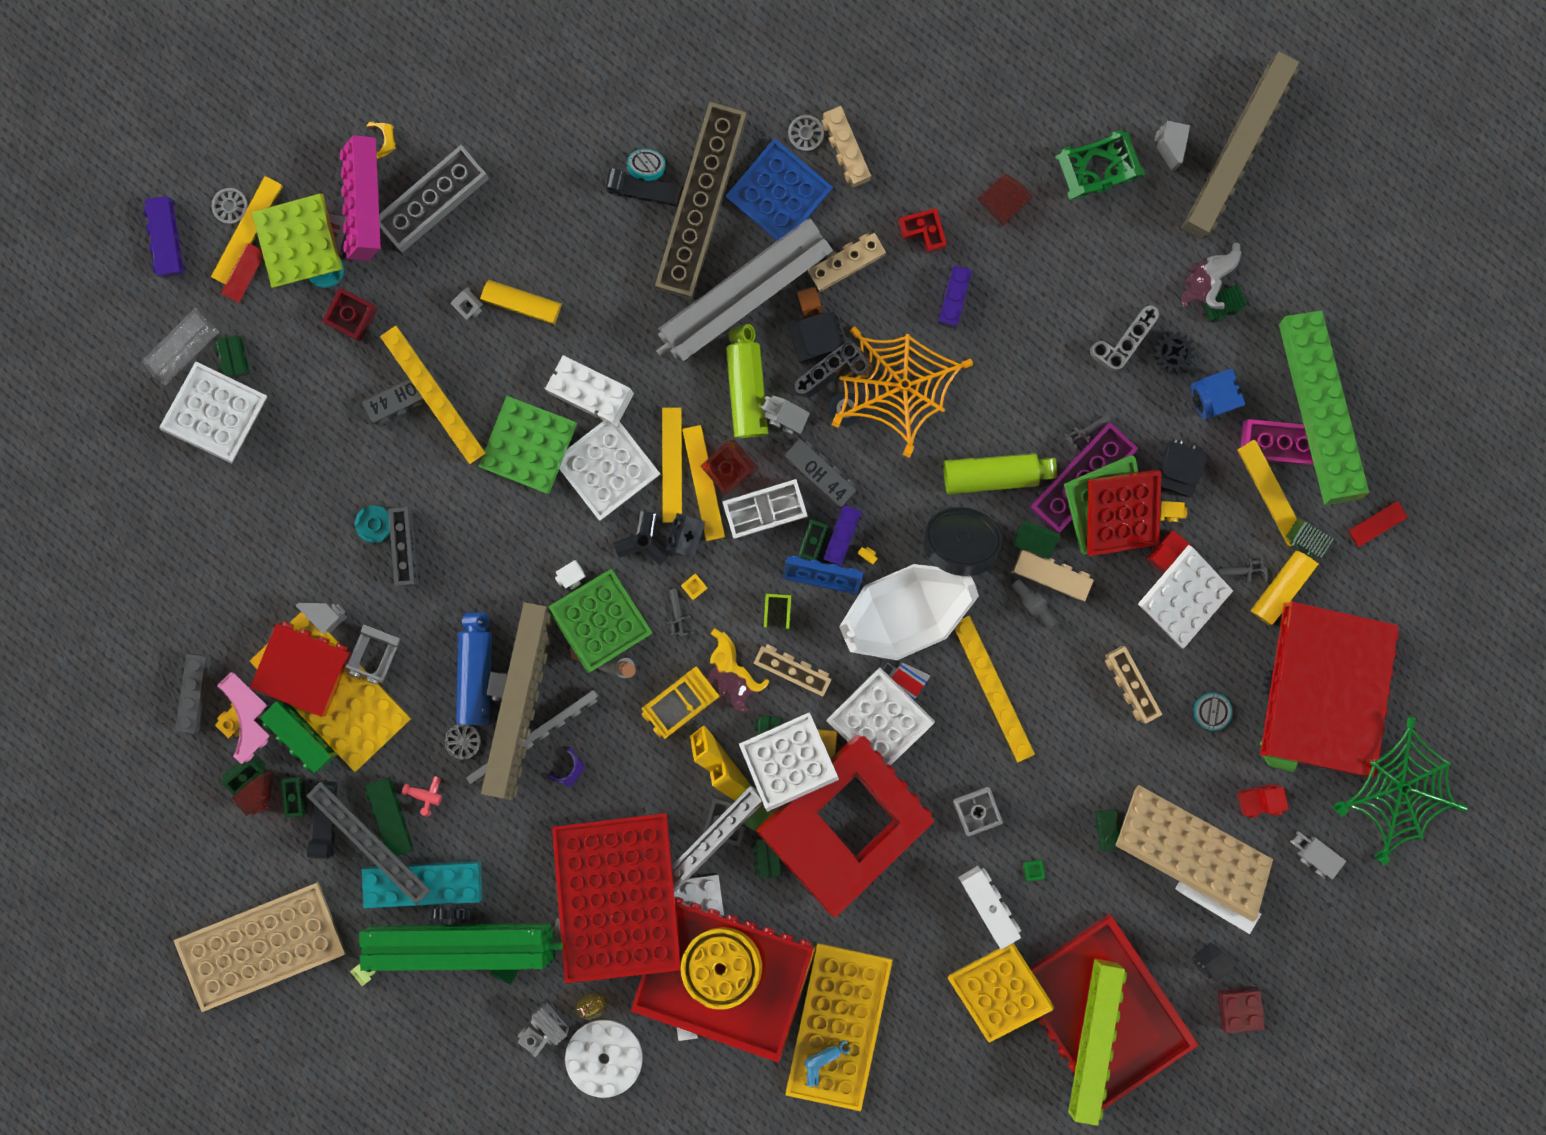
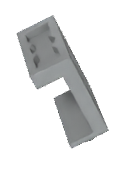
M363 624L357 644L345 668L349 671L348 674L357 678L360 675L367 678L366 681L377 685L378 682L383 683L399 645L400 638ZM370 638L388 645L377 671L373 674L362 671L359 666Z

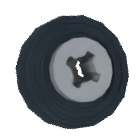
M845 392L835 395L830 401L829 415L832 420L836 413L839 414L842 409L841 407L845 401ZM848 392V401L844 412L850 410V408L853 409L855 403L854 393ZM859 397L857 406L862 404ZM863 408L854 413H862ZM846 416L842 419L840 425L851 426L857 423L861 416Z

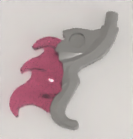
M1233 243L1230 254L1214 255L1207 258L1208 263L1198 262L1191 266L1189 271L1193 272L1196 270L1197 272L1190 275L1184 281V285L1192 284L1181 296V303L1185 308H1187V303L1193 300L1205 302L1211 308H1225L1223 302L1218 303L1215 299L1222 286L1220 279L1233 271L1240 261L1242 253L1239 243Z

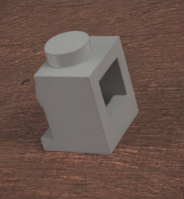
M469 287L464 289L451 302L452 306L466 320L471 316L473 318L477 317L482 312L480 307L483 305L470 291ZM469 301L473 307H469L467 302Z
M531 1024L528 1028L523 1027L517 1036L520 1038L518 1044L531 1052L534 1057L539 1054L547 1041L543 1037L544 1034ZM528 1038H533L534 1043H529Z

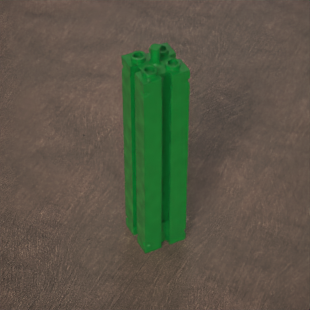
M551 923L375 925L359 932L360 947H362L360 971L544 969L555 959V950L563 949V942H550V940H554V929H551Z

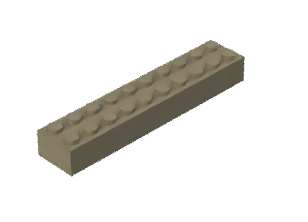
M1280 51L1269 61L1181 229L1200 239L1205 235L1209 236L1218 224L1215 220L1223 214L1227 207L1224 203L1232 197L1236 190L1233 186L1241 180L1245 173L1242 169L1250 163L1254 156L1251 152L1259 146L1263 139L1260 135L1268 129L1272 122L1269 118L1279 109L1281 105L1279 101L1286 95L1290 88L1288 84L1297 75L1299 69L1296 67L1299 61Z
M709 102L655 283L656 290L693 300L747 119L746 112Z
M525 602L523 604L481 794L511 801L517 795L518 786H516V782L522 773L520 764L526 755V747L524 746L526 740L530 737L531 729L529 724L535 715L533 706L539 697L537 688L543 679V672L541 670L543 664L547 661V653L545 652L547 645H550L551 626L553 627L555 624L551 612L548 611L546 606Z

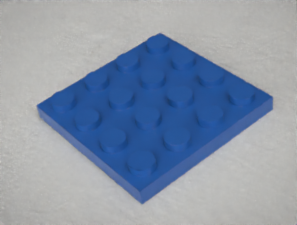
M774 138L725 198L778 241L803 221L807 220L833 187Z

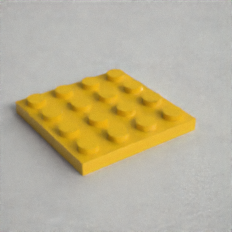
M1014 943L1002 950L999 948L947 977L988 1042L1054 1009L1050 999Z

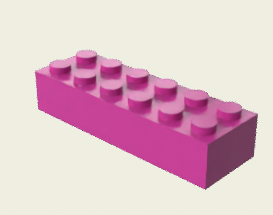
M353 135L346 142L343 149L340 150V160H343L341 178L344 181L341 195L344 197L342 214L345 215L343 233L346 234L344 252L347 253V259L370 261L381 249L376 138Z

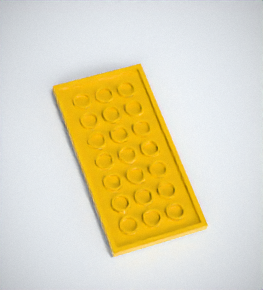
M302 612L290 622L294 625V629L300 631L303 628L311 631L314 637L318 638L320 635L330 639L329 643L336 645L339 643L331 633L322 634ZM267 645L250 660L256 669H258ZM359 664L360 669H361L362 671L367 672V671ZM345 668L326 716L320 717L293 705L291 706L347 765L356 772L403 728L411 718L378 683L377 685L366 681V677L361 675L359 678L348 674L349 671Z
M817 943L786 1088V1096L861 1111L891 971L892 958ZM842 1040H847L848 1043L844 1044L842 1049L845 1050L850 1047V1052L847 1054L841 1052V1057L819 1069V1086H807V1068L804 1066L806 1059L825 1048L834 1045L838 1048Z

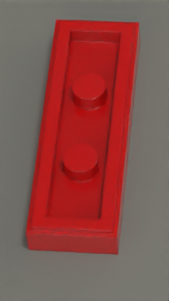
M246 243L221 294L238 303L240 302L263 258L261 249Z
M1396 501L1348 530V533L1356 546L1360 547L1408 516L1400 503Z

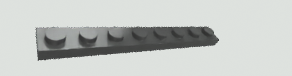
M319 782L307 795L415 904H418L431 891L322 782Z

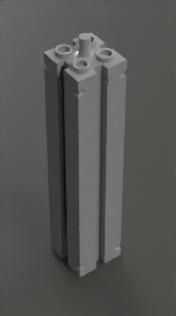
M811 219L803 221L667 323L659 327L660 333L658 336L664 342V345L656 350L658 355L661 357L670 351L675 359L686 360L690 355L697 352L823 259V257L833 251L819 233L820 231Z

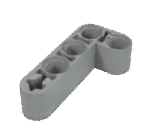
M1146 306L1140 311L1114 348L1104 341L1096 342L1090 349L1091 357L1110 371L1121 369L1158 319V309L1154 306ZM1151 312L1152 318H1149L1145 323L1142 322L1147 316L1146 313ZM1135 326L1140 327L1142 331L1140 336L1134 334L1133 328ZM1123 342L1130 344V351H1125L1122 348ZM1096 346L1104 349L1103 355H1098L1095 352ZM1112 357H1116L1119 360L1118 367L1111 364Z

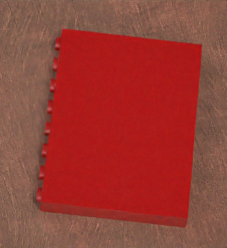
M1297 602L1284 603L1260 755L1369 777L1372 768L1370 761H1377L1382 751L1381 740L1385 731L1384 720L1388 712L1387 700L1391 692L1390 680L1393 676L1392 667L1393 660L1396 657L1395 647L1396 641L1399 638V625ZM1376 768L1374 770L1372 778H1376V774L1378 773V770Z
M675 896L681 962L687 947L697 936L714 928H732L747 935L758 948L762 961L761 979L755 991L741 1004L729 1009H712L691 997L683 984L681 971L642 975L631 1012L779 1062L816 947L811 946L812 942L804 939L797 941L790 934L782 933V935H779L772 928L764 927V929L756 927L757 924L746 920L743 923L738 921L736 916L727 914L726 917L720 915V911L709 908V910H705L698 903L691 902L687 904L683 902V898ZM718 963L715 970L718 974H724L726 967Z
M1110 914L1029 967L1054 1006L1052 1011L1042 1015L1037 1020L1041 1026L1046 1025L1049 1030L1046 1034L1052 1043L1055 1041L1060 1047L1057 1050L1063 1059L1065 1057L1068 1058L1070 1061L1068 1066L1074 1075L1094 959L1116 962L1125 969L1127 978L1125 984L1122 983L1123 1001L1119 1003L1118 1007L1120 1019L1115 1024L1117 1036L1116 1041L1112 1042L1113 1059L1112 1062L1109 1061L1108 1065L1110 1078L1105 1083L1107 1095L1105 1101H1102L1101 1108L1103 1110L1199 1046Z

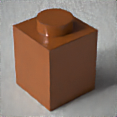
M815 287L805 288L797 292L804 319L823 314Z

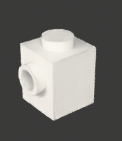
M574 560L556 571L557 577L555 579L560 587L564 586L566 589L570 587L572 590L581 585L580 580L587 576L578 561Z

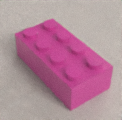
M1251 419L1243 421L1241 447L1255 440L1267 462L1314 467L1304 425Z

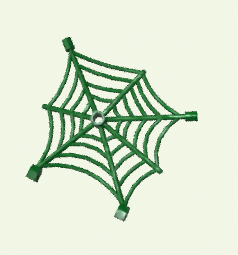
M1408 716V729L1394 748L1377 761H1370L1372 768L1361 790L1346 803L1338 802L1332 807L1341 817L1348 813V807L1361 811L1375 822L1382 835L1385 849L1379 851L1374 857L1383 866L1390 861L1389 853L1401 843L1414 838L1423 840V833L1434 816L1451 807H1455L1456 810L1466 812L1468 806L1465 804L1455 803L1450 793L1448 770L1451 762L1442 758L1420 739L1413 730L1416 721L1414 716ZM1412 734L1430 753L1444 763L1437 765L1427 758L1411 741ZM1407 737L1406 744L1399 754L1389 763L1380 767L1378 763L1390 756ZM1410 745L1435 768L1427 770L1416 763L1409 756ZM1405 751L1404 759L1389 771L1384 770L1392 765ZM1408 759L1425 773L1418 775L1412 772L1407 766ZM1403 764L1402 771L1394 777L1390 775V773ZM1376 768L1379 773L1371 790L1363 798L1355 800L1368 786ZM1443 768H1445V786L1451 801L1443 799L1441 776ZM1406 771L1415 776V778L1405 782ZM1437 771H1439V774H1438V792H1439V797L1435 796V777H1436V772H1437ZM1381 774H1384L1385 777L1382 785L1375 794L1371 795L1380 780ZM1433 774L1431 794L1426 793V784L1429 775ZM1389 778V784L1387 785L1384 791H1381L1384 788L1387 779ZM1425 778L1423 783V791L1418 790L1417 786L1419 780ZM1398 790L1397 800L1388 793ZM1416 794H1419V796H1417V797L1413 800V802L1410 803V801L1412 800V798H1413ZM1385 795L1394 801V811L1392 806L1385 799L1380 798V796ZM1421 797H1427L1428 799L1421 803L1414 812L1413 806ZM1374 798L1382 801L1392 814L1391 824L1380 808L1366 801ZM1436 800L1437 802L1431 804L1423 811L1417 821L1416 815L1420 809L1429 801ZM1359 803L1366 804L1380 812L1389 828L1387 841L1378 821L1369 812L1354 805ZM1440 803L1447 804V806L1433 813L1424 823L1422 830H1420L1419 825L1422 818L1431 808ZM1401 804L1407 805L1408 809L1398 812ZM1407 812L1410 813V818L1396 823L1397 816ZM1407 821H1413L1414 826L1393 834L1394 827ZM1416 829L1418 835L1406 837L1390 847L1393 838L1403 832Z

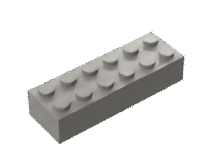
M460 145L379 214L380 228L403 253L483 185L489 177L465 148Z

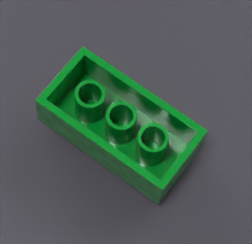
M276 701L260 717L263 721L262 725L267 730H272L277 735L275 738L281 744H286L290 748L289 752L295 758H300L304 762V768L309 772L316 773L322 771L338 755L288 703Z

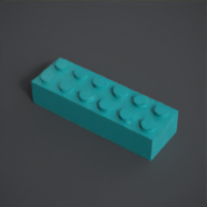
M481 861L406 864L431 889L418 904H415L378 866H368L362 869L363 908L480 902L483 899Z

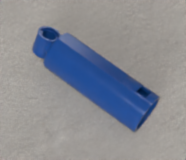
M466 612L462 618V625L466 631L458 632L456 724L489 725L491 724L492 696L486 694L490 673L492 672L493 633L486 631L489 626V617L486 613Z

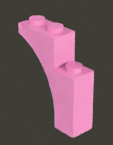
M230 672L217 686L230 699L238 716L240 733L233 757L242 764L251 760L254 756L253 752L258 747L261 749L268 742L267 738L269 735L254 721L255 718H260L266 712L265 708L267 705L234 673Z

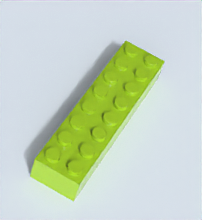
M1094 959L1068 1113L1075 1122L1098 1126L1099 1120L1103 1118V1108L1101 1107L1102 1101H1105L1107 1095L1105 1083L1110 1078L1108 1065L1109 1061L1112 1062L1113 1059L1112 1042L1116 1041L1117 1036L1115 1024L1120 1019L1118 1007L1119 1003L1123 1001L1122 983L1125 984L1127 978L1125 969L1116 962Z

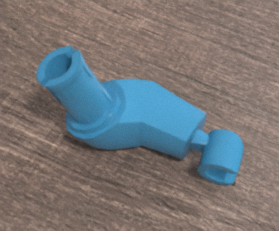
M842 1040L838 1048L835 1045L825 1048L806 1059L804 1066L807 1068V1086H819V1069L841 1057V1052L845 1054L850 1052V1047L845 1050L842 1049V1046L848 1043L847 1040Z

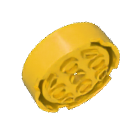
M726 927L710 929L697 936L687 947L681 962V976L686 990L694 1000L696 999L701 1004L712 1009H729L744 1002L757 988L762 974L761 956L754 942L744 933ZM718 963L726 967L724 974L716 972L715 967Z

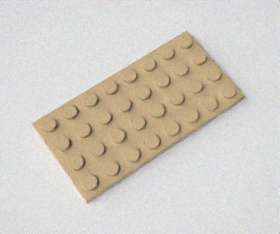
M1138 785L1132 796L1116 846L1254 922L1258 917L1273 859Z
M319 882L173 940L201 1012L346 954Z

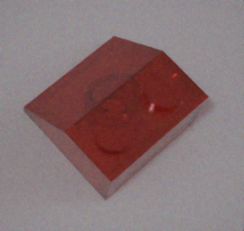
M1005 173L977 200L1004 227L1031 202L1033 196L1020 182Z
M735 439L723 444L701 465V468L724 495H727L759 469Z
M272 771L262 773L232 797L245 816L250 814L255 816L268 807L267 803L271 801L274 775Z

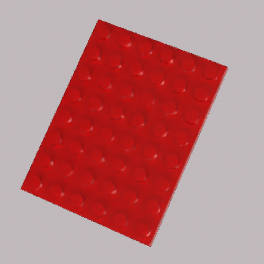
M667 814L552 827L565 984L681 971V954Z

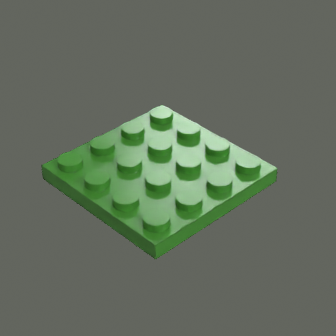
M506 396L486 446V454L482 456L478 467L549 494L577 423Z
M1130 455L1064 484L1082 554H1087L1088 480L1137 473L1138 468L1134 456Z
M612 569L548 607V611L551 612V616L587 673L592 672L652 634V631Z

